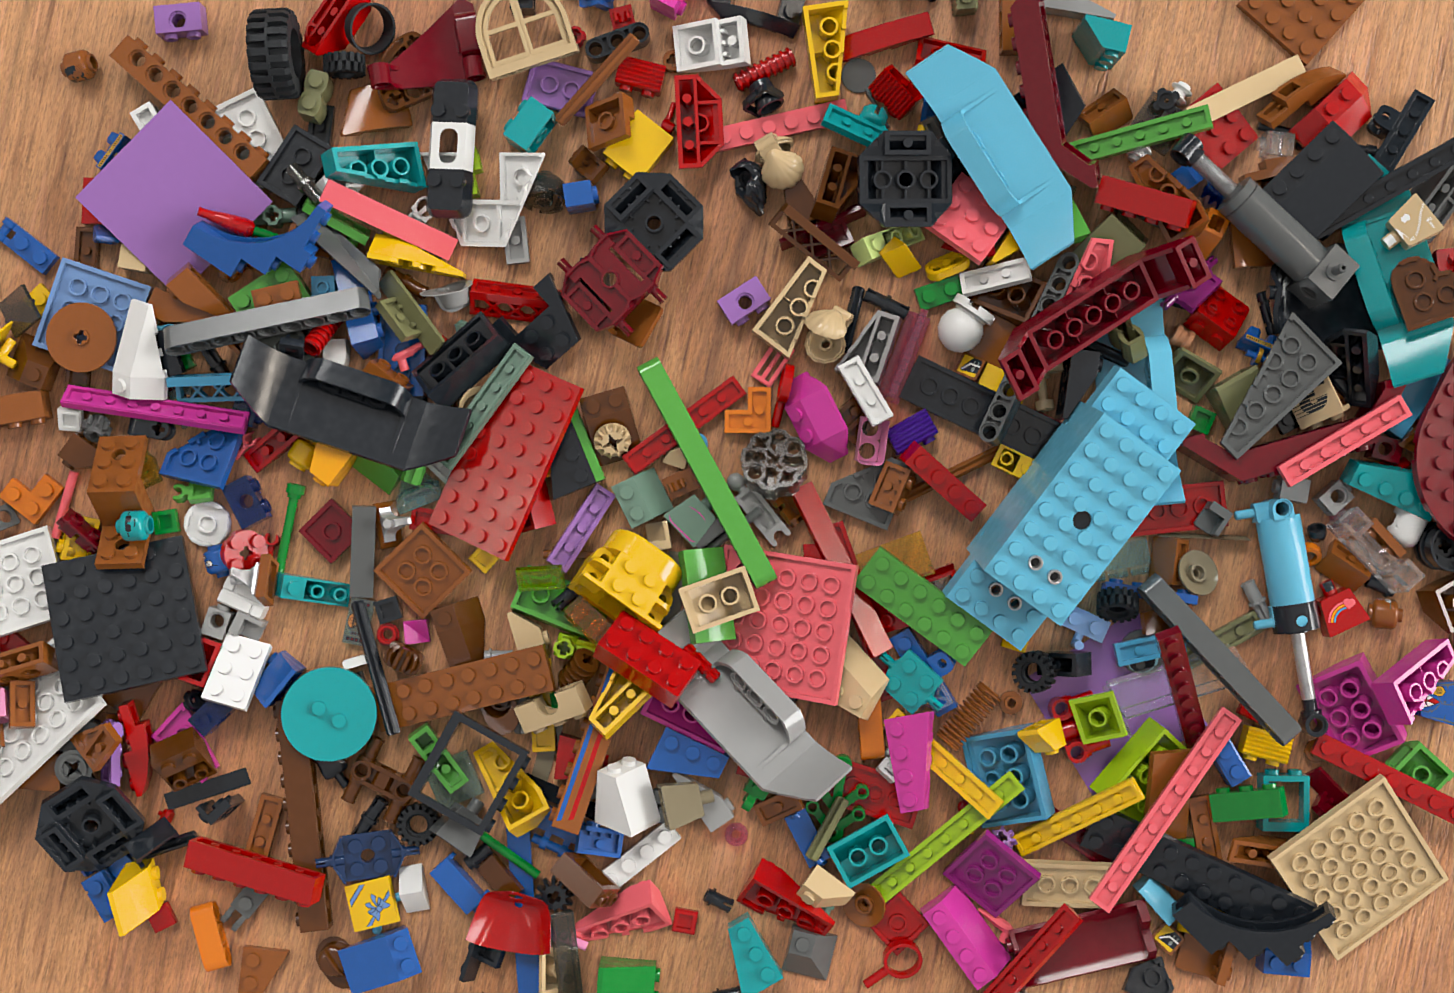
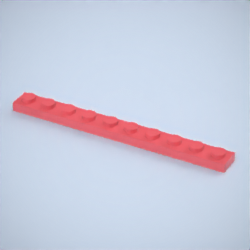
M1223 706L1219 708L1088 897L1089 900L1107 913H1110L1242 722L1239 717Z

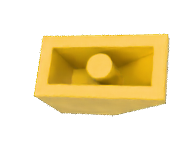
M1060 718L1039 720L1017 732L1018 737L1035 753L1045 752V755H1053L1059 752L1058 749L1067 745Z

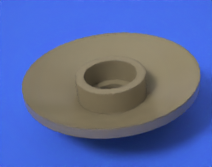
M1199 550L1189 551L1181 557L1178 564V575L1183 586L1190 593L1198 596L1211 593L1218 582V571L1212 558Z

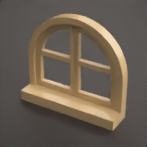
M484 0L479 8L476 18V38L489 79L492 81L580 53L566 10L560 0H543L552 10L525 19L523 18L518 0H509L516 22L489 31L490 16L494 8L502 0ZM555 15L562 40L533 49L526 24ZM518 27L525 52L496 61L489 36Z

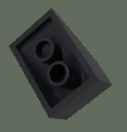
M1080 350L1063 361L1064 370L1061 372L1055 420L1068 419L1097 377L1098 372H1101L1103 366V359L1100 358L1101 352Z

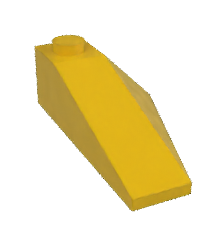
M492 741L473 752L495 799L515 762ZM520 769L516 776L520 780L513 791L508 790L504 798L508 801L500 812L508 831L517 838L538 827L551 810L542 789L522 769Z

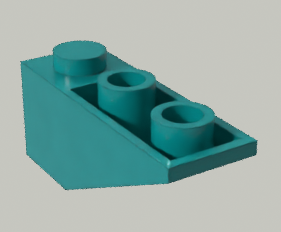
M278 572L275 596L348 607L350 584Z

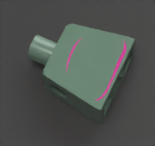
M692 495L664 515L693 547L696 546L716 519L715 515L711 512L712 507L707 498L705 497L700 501L695 495Z

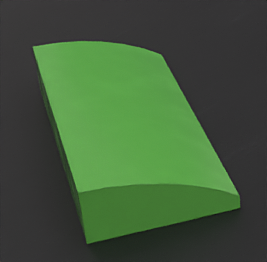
M723 547L690 549L678 552L683 587L727 572ZM687 618L690 643L692 645L736 639L734 620L693 634Z
M528 565L527 568H526V569L541 570V569H538V568L533 567V566H531V565ZM524 573L523 578L527 579L530 587H528L524 579L521 580L520 583L524 587L521 584L519 585L510 606L512 611L590 642L597 643L607 618L606 614L582 597L577 601L573 600L559 613L555 609L562 602H559L553 608L551 601L565 590V586L570 584L571 581L559 577L558 584L556 585V578L558 576L553 575L552 585L549 582L546 584L535 583L536 586H534L530 576ZM551 573L543 576L531 575V577L543 579L550 577Z

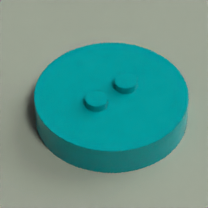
M336 666L316 668L298 678L286 693L281 709L282 727L289 742L303 755L319 761H337L358 752L370 739L377 720L375 696L366 681L353 671Z

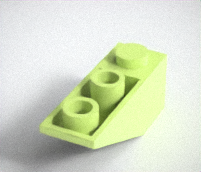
M891 227L866 236L849 247L854 258L860 262L858 268L882 259L879 252L894 236L908 247L925 240L921 228Z

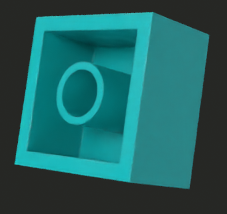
M530 96L528 100L524 99L517 109L519 113L514 120L510 118L503 128L505 130L503 134L507 142L521 153H536L558 123L554 112Z

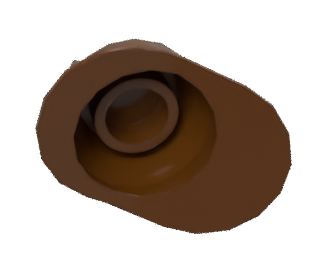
M516 700L480 708L488 727L501 735L511 733L519 724L514 708L517 706Z
M328 937L318 945L316 950L318 966L334 986L342 989L349 988L337 950L350 945L340 937Z

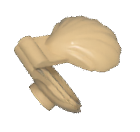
M772 132L754 142L757 149L755 162L764 164L761 171L762 180L770 188L779 190L792 188L801 180L802 173L804 172L803 160L796 153L789 152L794 145V140L791 137L777 136V134Z
M834 306L832 310H818L808 314L804 321L807 328L811 330L808 332L804 343L807 355L817 363L827 364L837 361L845 353L846 342L844 336L847 328L853 321L854 315L838 306ZM825 342L830 343L828 348H823Z

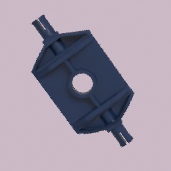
M392 829L339 836L332 854L329 855L330 857L315 858L316 869L333 867L344 884H347L349 881L388 875L396 877L404 857L420 855V849L415 847V845L405 847V844L402 845ZM363 850H373L374 857L371 860L362 859L361 853Z

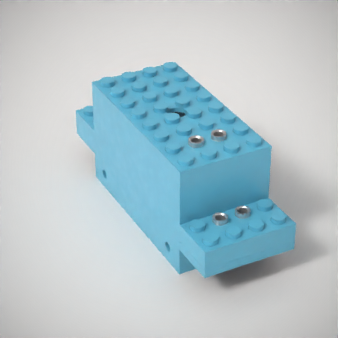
M1114 365L1086 403L1079 401L1068 419L1061 423L1033 460L1027 472L1017 481L966 549L970 555L942 590L944 595L1020 651L1046 617L1062 626L1181 472L1179 468L1168 460L1196 424L1124 369Z

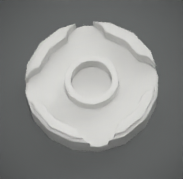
M217 502L195 504L188 509L184 517V529L189 536L188 538L199 546L211 547L218 545L227 538L231 531L232 521L230 514L224 506Z

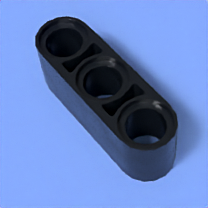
M635 22L591 38L585 45L588 60L594 64L603 63L615 50L616 47L612 46V42L615 39L624 40L629 33L634 35L637 31H643L646 35L643 39L639 40V44L632 52L646 47L650 42L649 28L642 22ZM593 47L602 48V52L596 56L592 55L590 50Z

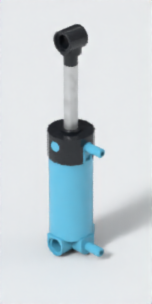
M1266 499L1262 502L1251 504L1250 509L1234 512L1236 520L1252 518V523L1256 524L1269 600V619L1253 621V628L1259 630L1272 627L1273 634L1291 636L1303 710L1300 711L1298 724L1302 728L1303 733L1313 737H1320L1326 733L1328 722L1322 716L1321 709L1317 708L1305 632L1318 629L1321 626L1317 602L1314 598L1300 513L1295 514L1293 504L1288 499ZM1315 718L1317 725L1314 729L1310 730L1309 723Z

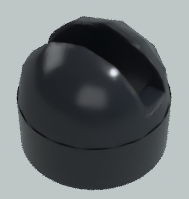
M1322 523L1310 524L1307 527L1309 539L1316 543H1319L1320 540L1323 541L1327 535L1326 525Z

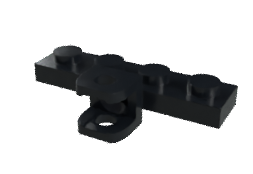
M1416 89L1410 95L1401 112L1390 106L1382 105L1366 127L1369 133L1383 141L1374 158L1389 172L1396 168L1436 101Z

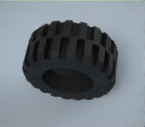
M287 7L255 9L247 18L246 53L248 56V68L257 96L265 101L297 99L304 92L306 71L304 48L302 47L303 39L297 16L294 14V11Z

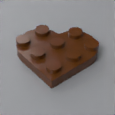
M1420 256L1407 257L1400 261L1391 271V290L1407 333L1454 317V272H1451V270L1439 271L1433 262L1420 258Z

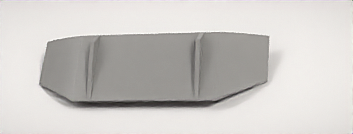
M685 609L681 610L663 625L661 630L657 631V633L681 649L690 643ZM721 641L693 645L696 648V652H700L712 664V668L715 667L720 672V677L714 683H710L705 678V674L702 675L697 671L678 701L762 791L817 802L852 770V766L828 752L806 732L805 720L800 709L748 654L738 649L729 650Z

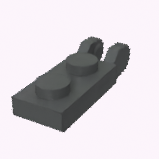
M243 888L230 904L231 907L221 917L220 921L225 923L230 919L232 913L237 910L242 916L232 925L231 930L236 932L245 920L252 916L269 894H258L252 888Z

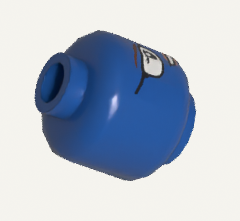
M222 544L207 547L208 551L203 554L207 572L211 575L216 574L217 578L229 576L230 572L220 557Z

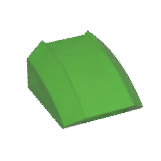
M1418 740L1403 743L1385 761L1386 765L1438 791L1454 777V773Z

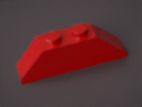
M323 0L307 24L302 47L317 56L346 49L350 43L344 30L347 14L357 4L371 3V0ZM371 6L363 8L356 15L352 26L353 37L371 12Z
M1353 71L1350 72L1345 79L1335 86L1288 132L1303 148L1332 121L1352 136L1372 117L1368 87Z
M698 74L674 75L679 169L703 168L724 146L722 98Z

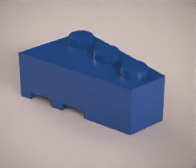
M666 726L646 768L719 778L729 759V755L726 752L723 754Z

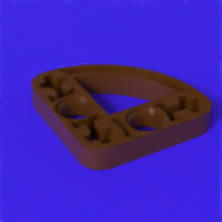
M414 31L403 34L391 43L380 62H388L390 64L400 51H405L410 46L408 45L409 39L415 42L421 35ZM433 87L427 88V93H425L424 88L418 89L420 96L417 98L410 97L407 92L408 89L377 91L383 108L389 113H398L431 99ZM403 93L404 98L399 99L396 106L393 103H388L390 97L396 100Z

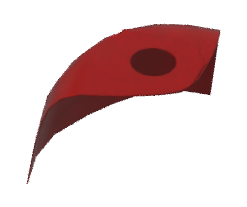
M514 891L488 892L483 896L476 909L465 940L476 945L507 952L529 955L550 954L551 917L548 905L542 900ZM509 895H518L523 899L512 898ZM515 902L523 904L522 907H516Z

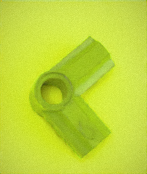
M559 632L558 639L553 647V655L562 659H570L581 648L589 649L594 653L597 643L579 639L578 636Z

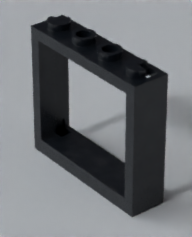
M455 710L407 794L482 836L485 831L488 833L491 831L496 822L492 818L496 811L501 812L508 801L504 798L508 790L513 791L520 779L516 776L520 769L525 771L531 760L528 757L530 751L460 711ZM461 722L519 755L480 825L421 792Z

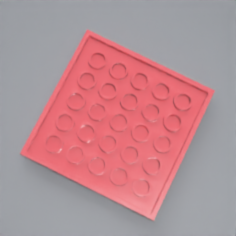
M724 544L726 571L742 567L743 564L733 546ZM763 550L776 573L777 579L758 589L755 588L750 579L760 611L734 619L736 639L721 642L729 650L738 649L748 654L788 697L837 706L859 565Z

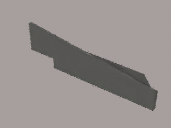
M304 212L290 219L297 226H300L310 215ZM322 225L318 231L321 235L316 244L377 299H380L379 279H381V270L336 229Z

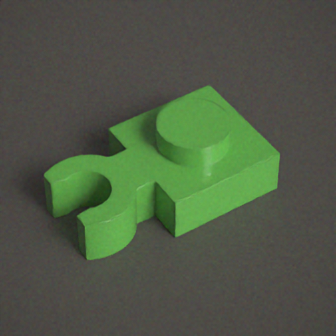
M189 483V486H184L183 484L173 486L177 492H181L180 495L173 496L172 498L176 503H184L187 500L191 504L214 501V488Z

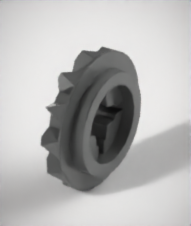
M77 749L63 752L57 758L54 766L56 777L64 785H68L82 775L91 777L93 772ZM80 761L78 763L80 772L76 771L69 775L72 768L69 763L74 764Z

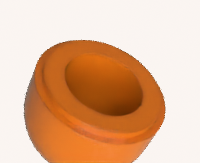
M1306 542L1307 553H1315V556L1308 560L1309 566L1316 565L1322 559L1321 549L1316 543Z

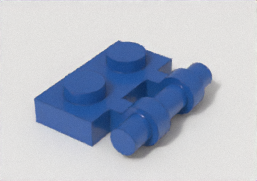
M550 810L538 826V828L545 830L543 837L534 833L531 842L539 845L538 848L545 850L546 848L557 853L558 857H561L564 852H574L568 849L570 843H576L577 835L552 827L553 821L548 820L551 813ZM553 834L564 839L563 844L560 845L549 840L551 835Z

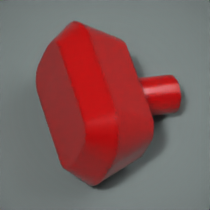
M164 809L163 812L161 810L158 811V815H160L159 820L165 816L171 823L175 815L174 810Z

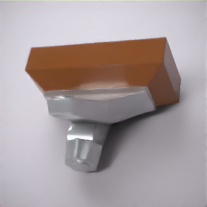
M397 500L373 504V506H376V526L380 549L397 547L404 541L402 527L412 524L411 517L399 515Z
M261 554L259 562H256L255 566L251 569L230 568L231 585L248 586L252 595L264 606H273L279 562L271 554Z

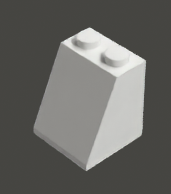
M626 756L597 771L595 823L633 837L660 822L661 817L645 763L637 761L634 757Z

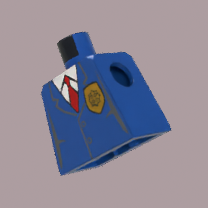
M1438 680L1436 683L1437 689L1433 694L1427 696L1424 700L1425 706L1421 711H1417L1415 715L1454 726V680Z

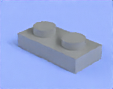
M525 216L518 217L505 247L507 265L530 263Z

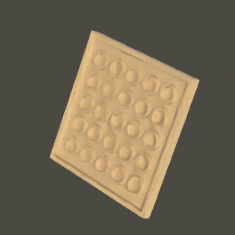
M1382 774L1377 775L1267 856L1290 892L1316 903L1317 907L1326 901L1334 907L1336 920L1329 928L1318 932V935L1337 961L1449 880L1387 779Z

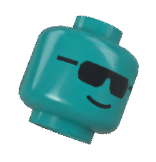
M144 510L124 511L120 519L116 521L115 527L117 533H120L125 541L146 540L153 533L154 521L152 516H149Z

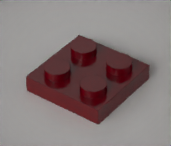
M331 498L299 532L330 564H333L351 546L352 517Z

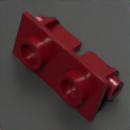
M69 508L66 514L56 522L59 525L58 529L69 538L78 534L79 537L74 542L85 550L86 553L90 552L93 554L98 549L101 532L85 521L80 513Z

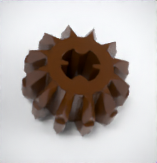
M392 641L384 653L383 661L387 666L400 673L416 675L422 667L425 656L420 650L408 644L405 645L402 642Z

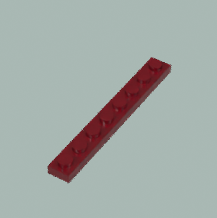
M1178 625L1154 635L1182 738L1186 748L1192 749L1206 727L1182 632Z

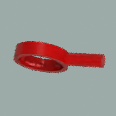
M785 363L781 372L776 405L771 421L772 427H780L784 407L788 401L793 382L795 366Z
M907 939L891 942L885 948L882 955L884 966L863 980V983L867 988H870L888 974L899 979L915 975L920 970L923 962L918 945ZM900 947L911 948L916 951L918 956L916 963L904 971L894 970L887 963L890 953Z

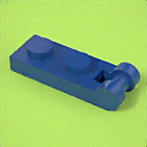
M6 216L2 221L4 224L0 228V241L39 272L46 275L60 257ZM11 230L16 232L12 239L7 236Z

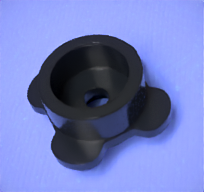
M1160 88L1157 91V100L1153 103L1154 109L1156 111H1167L1168 114L1174 113L1176 111V101L1180 98L1179 93Z

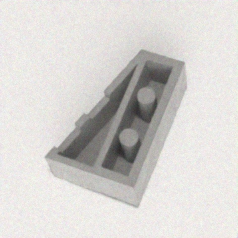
M878 310L860 333L855 343L848 349L840 363L834 368L835 372L841 374L838 366L858 355L876 386H880L902 322L901 318Z

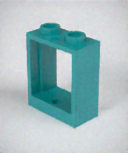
M1267 768L1264 769V772H1257V788H1262V784L1269 783V781L1299 782V819H1256V828L1261 831L1301 832L1309 826L1310 776L1302 773L1300 769H1288L1287 773H1279V769Z

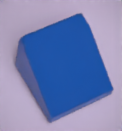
M94 225L93 241L95 243L116 245L120 242L104 225Z

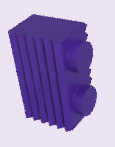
M924 408L890 427L887 440L897 456L903 453L913 441H916L918 444L922 442L923 445L936 439L934 435L938 433V430Z

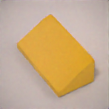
M895 236L879 252L898 279L922 268L908 246Z

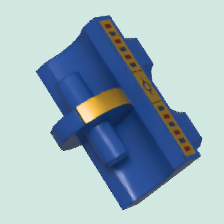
M111 132L107 138V142L111 146L106 152L100 150L93 157L98 163L96 166L102 170L131 139L121 132L119 134Z
M1250 326L1245 334L1237 341L1235 347L1246 352L1245 356L1251 358L1250 365L1252 366L1265 361L1278 337L1269 335L1266 341L1260 339L1261 330L1254 326Z

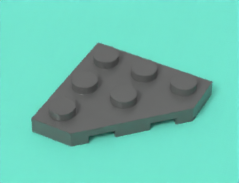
M894 458L887 459L889 462L912 470L902 461ZM884 463L880 466H870L832 482L823 505L887 530L894 514L868 503Z

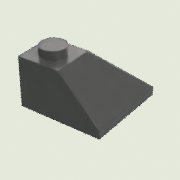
M793 924L781 969L826 981L838 935L827 933L823 936Z

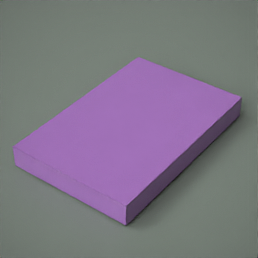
M550 62L529 69L521 101L524 99L528 100L532 96L548 109L559 112L594 72L558 62ZM595 93L574 116L585 118V107L593 104Z

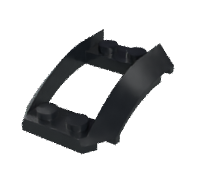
M706 0V2L717 12L720 19L741 15L747 20L749 25L774 33L777 32L793 39L800 27L799 21L805 0H780L776 16L730 4L731 0Z

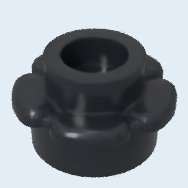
M197 689L187 691L183 696L184 707L192 712L199 711L206 702V700L201 698L202 692Z

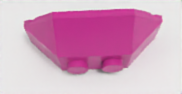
M808 372L793 378L785 410L805 449L829 463L847 455L848 427L827 386L810 376Z

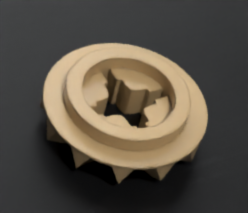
M617 423L603 425L594 436L595 449H597L601 456H608L610 459L615 456L620 457L624 452H628L631 444L629 431L623 425ZM609 435H611V437H613L614 440H617L616 447L612 446L611 443L607 444L609 443Z

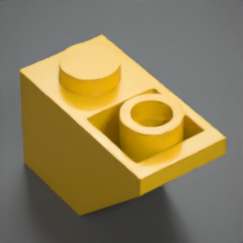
M1000 444L991 465L1019 480L1027 472L1034 459Z

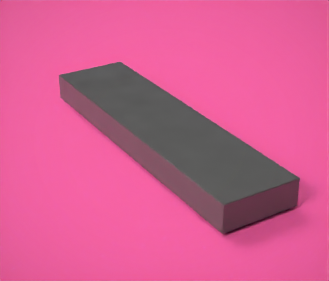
M352 505L350 597L373 598L376 506Z

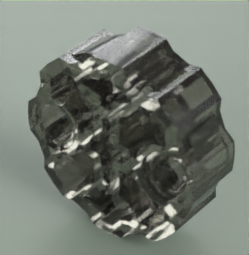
M773 429L771 432H759L751 437L750 443L746 448L742 449L740 462L745 484L750 491L761 494L764 499L776 500L783 496L790 497L799 491L800 485L808 478L809 461L805 445L799 437L789 435L786 430ZM791 450H798V451H799V452L796 453V454H790V453H789ZM756 474L761 476L758 479L750 478L751 476Z

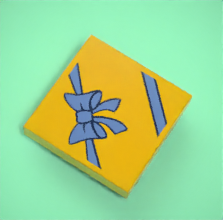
M390 875L344 886L354 932L401 921Z

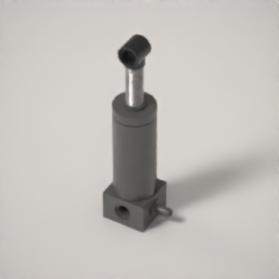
M1185 133L1171 149L1170 156L1181 166H1192L1224 196L1217 210L1292 279L1287 288L1309 309L1333 300L1360 265L1337 244L1327 248L1322 245L1251 177H1247L1237 184L1234 183L1204 155L1201 140L1191 133Z

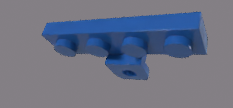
M910 626L889 639L900 657L911 649L941 678L951 672L957 662L940 648L928 655ZM943 681L934 694V697L944 705L938 712L932 708L937 717L944 715L959 705Z

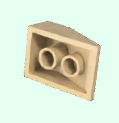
M745 566L678 589L693 634L760 611Z

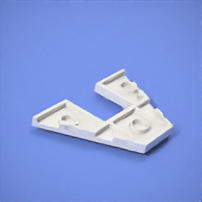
M420 152V157H423L428 168L429 152ZM439 152V158L444 163L453 162L457 156V152ZM499 152L500 200L473 199L472 211L468 217L464 219H449L452 228L457 233V239L461 246L506 247L545 157V153Z

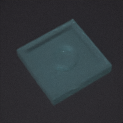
M467 749L452 756L469 778L468 782L450 795L434 772H432L428 779L436 800L448 808L455 802L461 803L485 792Z

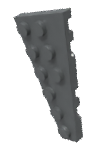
M1294 312L1290 313L1220 441V444L1235 460L1240 458L1342 364L1338 357Z

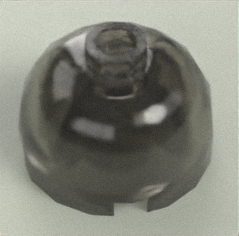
M550 171L538 172L524 207L531 211L532 207L540 209L539 213L542 214L561 212L565 205L563 180Z

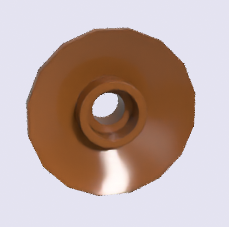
M861 882L850 888L855 894L846 905H843V910L854 924L861 927H872L884 918L886 910L885 900L874 886ZM864 899L869 902V905L865 903Z

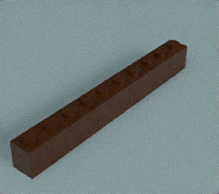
M279 699L275 701L276 705L273 706V716L278 722L275 736L276 741L280 742L281 751L278 752V762L283 768L280 782L281 787L285 788L286 797L283 798V808L288 814L285 828L286 833L290 834L291 841L288 844L289 857H292L293 864L326 874L320 901L310 907L298 906V912H296L295 916L297 927L300 926V933L329 930L333 925L327 867L316 869L315 858H326L316 763L313 759L297 751L287 739L281 722V709L284 699Z

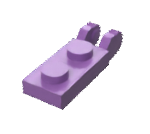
M105 719L102 724L110 722L120 737L124 735L122 723L116 722L113 719ZM121 743L101 769V780L116 784L118 787L120 786V779L123 774L120 766V756L122 755Z

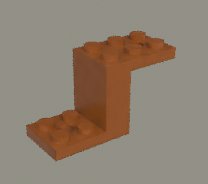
M146 435L99 437L87 488V495L102 524L94 563L96 569L144 568L151 534L146 540L125 541L120 533H117L115 524L124 511L144 510L149 516H152V512H155L141 480L148 445ZM118 455H125L120 460H115ZM129 544L125 549L118 550L119 546Z

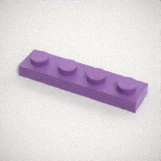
M595 483L546 561L554 567L562 565L559 570L567 573L616 496L598 483Z

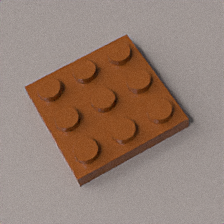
M422 522L373 571L409 607L424 619L473 570Z

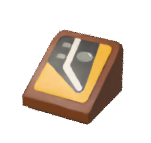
M963 352L953 372L975 382L986 361Z
M1165 922L1152 933L1154 941L1169 956L1185 941V938L1171 925L1168 926Z

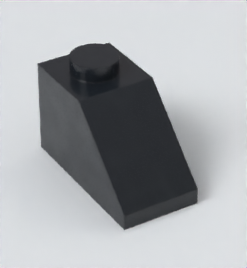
M1046 652L1049 654L1048 658L1052 657L1055 660L1052 664L1057 665L1054 672H1058V676L1082 677L1092 675L1091 652ZM1037 664V675H1042V670Z

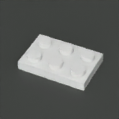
M227 632L201 698L247 712L273 647L267 643Z

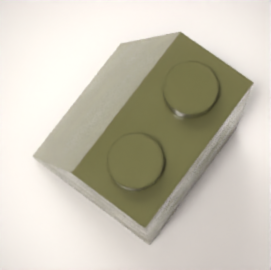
M1115 208L1073 250V253L1081 261L1091 237L1114 240L1111 259L1112 266L1123 258L1140 252L1145 248L1149 239L1126 216H1123L1119 209Z
M1257 365L1239 370L1211 386L1205 393L1225 430H1227L1259 372Z

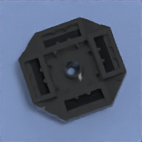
M636 172L604 204L605 233L624 229L629 230L664 266L662 272H671L703 240V205L670 173ZM652 219H658L661 222L660 227L656 230L648 227V223Z
M82 775L42 800L35 840L64 872H75V870L85 872L101 871L129 854L124 844L143 831L145 817L116 784ZM88 820H94L96 823H90Z

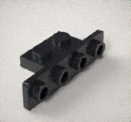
M470 942L466 960L461 966L459 981H474L481 962L495 969L501 968L506 951L491 949Z

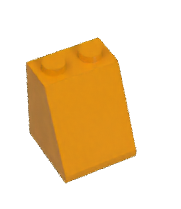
M316 443L310 472L315 475L313 480L323 487L325 485L327 487H338L353 468L352 466L358 456Z

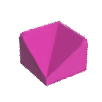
M429 619L403 621L405 645L431 642Z

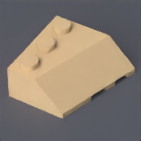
M848 634L838 706L861 719L868 720L890 679Z

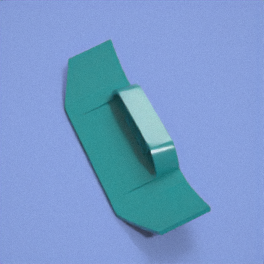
M1367 154L1384 172V175L1390 173L1373 156ZM1410 190L1403 192L1342 226V235L1348 255L1360 265L1355 271V275L1368 314L1378 333L1394 388L1444 373L1454 329V318L1452 317L1407 333L1391 290L1390 274L1400 261L1407 257L1420 256V258H1425L1434 263L1427 240L1408 250L1403 249L1399 243L1388 250L1380 240L1389 233L1385 224L1412 197Z

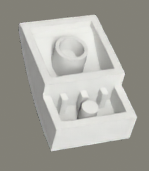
M741 15L719 20L711 18L672 26L678 73L716 71L751 65L747 20Z

